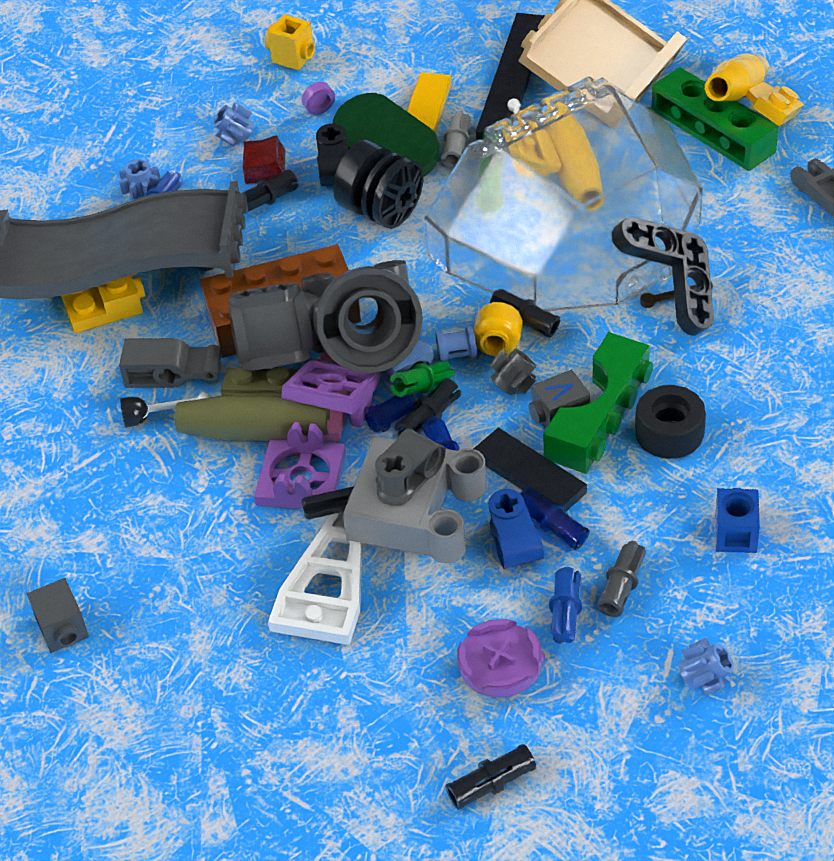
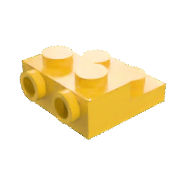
M135 273L84 291L61 295L74 333L76 334L142 314L143 310L140 299L146 296L140 277L132 278V276L136 275Z

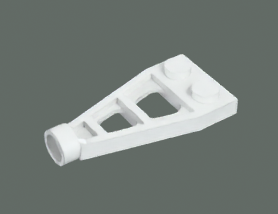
M344 512L329 516L279 589L268 620L270 632L350 645L361 608L362 543L346 540ZM330 541L350 544L347 561L321 557ZM317 573L339 576L342 579L341 595L338 598L305 593V588Z

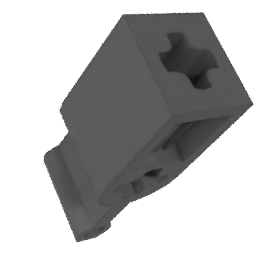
M125 338L119 363L125 388H173L183 385L186 379L217 380L222 350L221 346L218 345L189 347L184 341L174 338Z

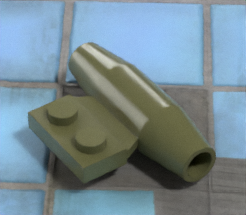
M242 367L227 368L221 387L222 396L178 402L176 404L175 428L177 433L220 441L269 442V440L287 439L292 424L298 422L305 436L308 434L310 423L316 424L323 432V435H328L327 420H330V409L281 399L282 386L299 369H287L284 367L260 370H243Z

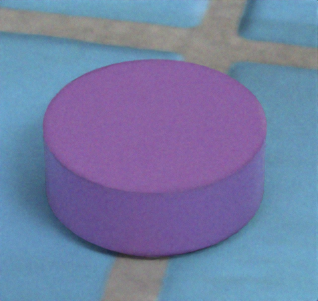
M316 82L310 85L302 95V104L309 113L314 115L326 112L335 101V93L326 82Z

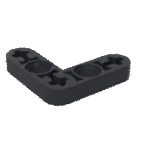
M628 217L617 224L612 230L611 237L615 247L620 252L672 266L676 319L680 328L686 334L696 336L711 327L714 321L708 250L703 239L691 232L636 217ZM655 236L663 241L666 248L665 251L657 246L654 239ZM687 277L694 280L697 285V292L690 288L687 283Z

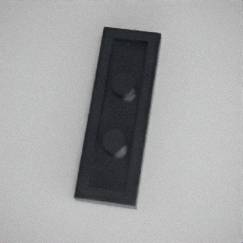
M499 427L473 448L483 454L487 468L560 516L566 513L587 493V484Z

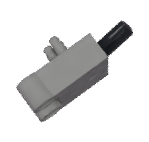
M374 436L353 487L302 499L303 513L305 518L309 520L344 512L346 540L428 555L440 563H453L461 559L465 553L464 520L457 511L451 509L441 510L447 490H451L457 499L468 502L478 500L485 494L487 486L485 458L483 454L474 449L464 448L458 451L446 449L444 462L436 475L429 478L405 504L388 505L379 500L377 496V484L380 481V477L375 471V461L396 440Z

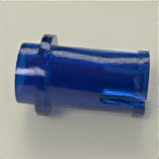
M407 394L404 397L394 395L380 405L372 404L368 412L365 413L366 423L374 432H386L390 429L392 423L407 415L415 407L410 395Z

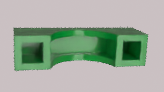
M611 332L607 333L593 355L592 382L603 391V394L587 405L559 408L543 433L544 457L553 463L584 474L588 472L594 461H600L604 454L610 434L615 435L618 432L622 422V414L626 408L631 409L637 398L638 388L641 383L646 384L651 377L653 362L649 361L650 345Z

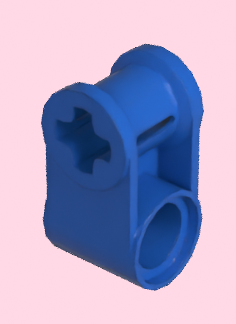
M502 489L495 492L488 502L491 515L489 524L498 558L503 569L544 559V551L538 529L532 522L522 495L511 489Z

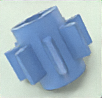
M234 103L232 108L224 105L218 111L213 122V126L219 129L216 136L232 146L236 140L240 143L245 142L254 128V122L249 119L252 112L237 103Z
M142 159L130 161L126 164L125 170L119 171L122 194L130 193L132 200L145 197L148 190L155 188L161 180L158 167L150 168L148 161Z
M703 638L682 651L685 659L680 661L679 670L689 688L696 690L702 687L704 693L710 695L731 682L728 674L733 672L734 664L730 653L722 644L716 643L710 646L708 639Z

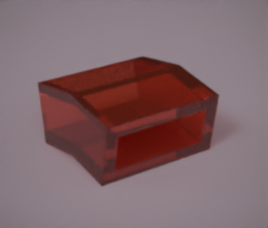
M277 135L263 140L244 141L243 173L245 184H257L261 179L268 180L285 171L286 149Z

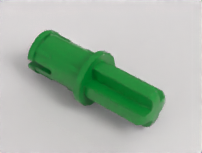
M440 361L430 365L419 363L413 366L412 370L393 374L390 381L401 380V382L391 384L390 388L398 397H404L417 391L427 393L434 386L439 385L444 378L450 379L454 377L455 372L454 369L450 368V363L447 361Z

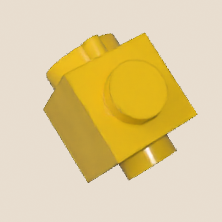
M284 14L276 23L269 26L265 34V47L270 50L272 63L299 71L313 57L315 43L313 41L311 22Z

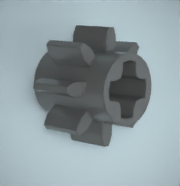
M515 348L510 355L502 350L491 363V368L495 370V373L491 376L492 381L509 395H513L517 389L525 394L531 388V385L536 382V376L532 373L537 367L536 364L519 349Z

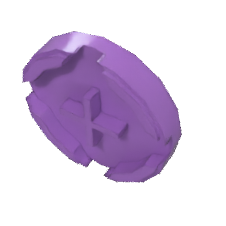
M508 619L488 620L474 626L467 633L468 637L464 639L463 643L460 642L457 649L459 673L466 685L482 695L493 698L511 697L523 692L537 680L542 669L541 643L532 630L528 627L524 629L521 626H517L516 621Z

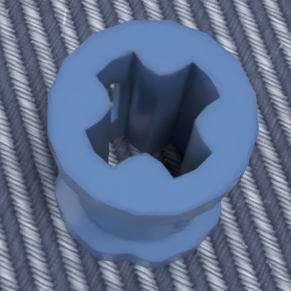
M472 326L466 327L465 331L443 334L442 331H435L439 362L469 356L470 359L477 358L475 335Z

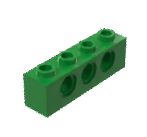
M679 67L652 84L651 111L747 171H750L776 153L779 126L738 101H714L710 99L705 92L706 82L685 69Z

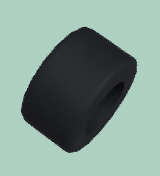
M662 385L648 390L639 398L636 406L635 433L638 443L650 454L666 459L681 458L693 453L701 445L705 434L706 411L704 402L695 392L682 386ZM672 420L677 421V423H667L663 421Z

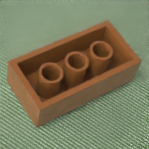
M339 245L324 247L234 270V276L231 278H226L225 273L200 279L206 312L217 345L221 346V357L236 355L228 311L229 296L231 294L284 283H298L300 289H302L301 279L303 277L319 273H332L335 279L349 271ZM359 299L350 306L348 311V319L353 324L361 322Z

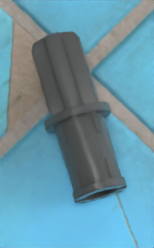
M629 541L628 544L622 546L615 565L610 567L606 573L608 581L597 605H599L598 609L607 616H621L630 591L634 590L638 585L637 574L646 555V550L643 546L638 545L636 541Z

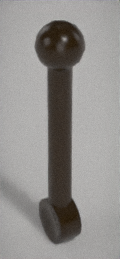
M697 285L690 286L692 290L697 292ZM674 290L656 295L644 293L640 297V304L644 308H650L654 306L655 302L674 298Z

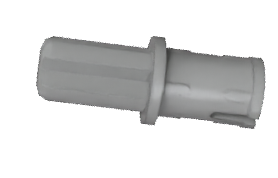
M457 111L455 116H452L449 129L443 137L445 147L441 159H443L444 165L451 168L459 167L462 164L464 149L470 142L468 131L471 117L469 114H464L463 111Z

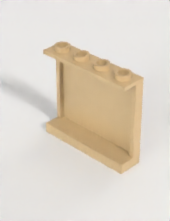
M560 0L554 9L555 13L552 15L548 12L538 25L539 30L537 32L531 30L523 40L521 47L524 48L519 62L613 131L651 88L652 84L658 80L675 60L687 38L676 32L666 42L610 0Z

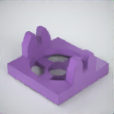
M311 358L282 386L281 399L351 414L352 426L361 428L363 421L369 419L372 393L380 385V373L355 372L344 368L338 363ZM333 380L338 381V383H328L325 381ZM311 383L316 384L318 388H311ZM344 390L352 392V394L348 396L339 393H334L332 391Z
M294 422L289 429L287 439L269 440L254 495L255 504L259 506L302 509L301 502L303 498L337 490L346 455L345 444L324 442L323 432L316 424L310 423L308 434L305 436L302 433L300 424ZM290 455L300 456L298 464L291 466L289 469L275 468L276 464ZM312 458H322L329 467V473L316 472L314 467L311 466ZM299 471H305L312 475L309 481L302 475H297L295 483L291 481L292 475ZM315 484L321 485L317 489L311 491V488Z

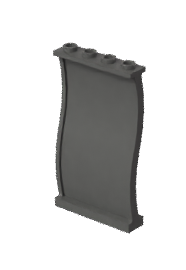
M231 181L229 190L190 189L148 195L95 214L70 219L43 221L13 219L10 217L8 209L0 210V298L35 299L67 295L100 286L135 273L161 268L189 266L221 268L225 271L226 278H231L234 276L235 263H240L241 261L239 246H243L242 230L246 228L244 214L248 213L246 194L239 192L237 181Z

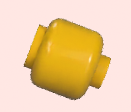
M493 302L482 307L476 316L473 328L476 347L490 356L497 357L502 350L510 354L517 348L520 342L522 317L519 311L503 302Z

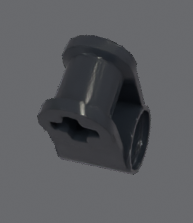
M329 123L321 126L316 132L317 162L321 186L334 184L338 166L348 151L344 127L336 123Z

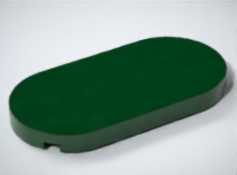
M364 93L352 97L342 104L334 115L332 123L341 125L346 131L348 150L357 142L363 140L374 142L391 150L392 153L400 154L418 162L423 169V177L429 174L438 163L440 145L434 131L382 94Z

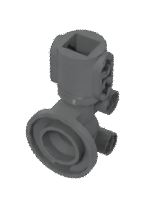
M404 260L381 262L374 265V267L355 268L335 279L332 273L309 275L301 279L302 289H300L298 283H284L239 291L229 296L228 311L238 362L243 370H260L302 362L311 358V351L315 353L327 352L335 362L351 371L377 373L388 370L402 362L416 346L422 330L423 317L421 305L416 293L409 285L407 265ZM372 298L375 299L378 306L375 319L366 325L351 323L348 319L350 306L358 299Z

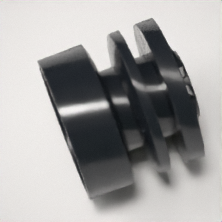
M368 140L357 142L347 151L338 166L333 184L334 199L339 206L356 214L365 215L368 220L377 222V224L383 227L393 229L400 226L415 209L422 192L424 182L423 169L418 162L400 154L392 153L391 150Z

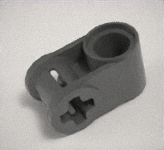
M411 429L404 430L397 440L383 454L378 456L375 461V471L380 477V481L377 484L379 500L388 505H401L409 501L422 485L440 470L446 455L445 447Z

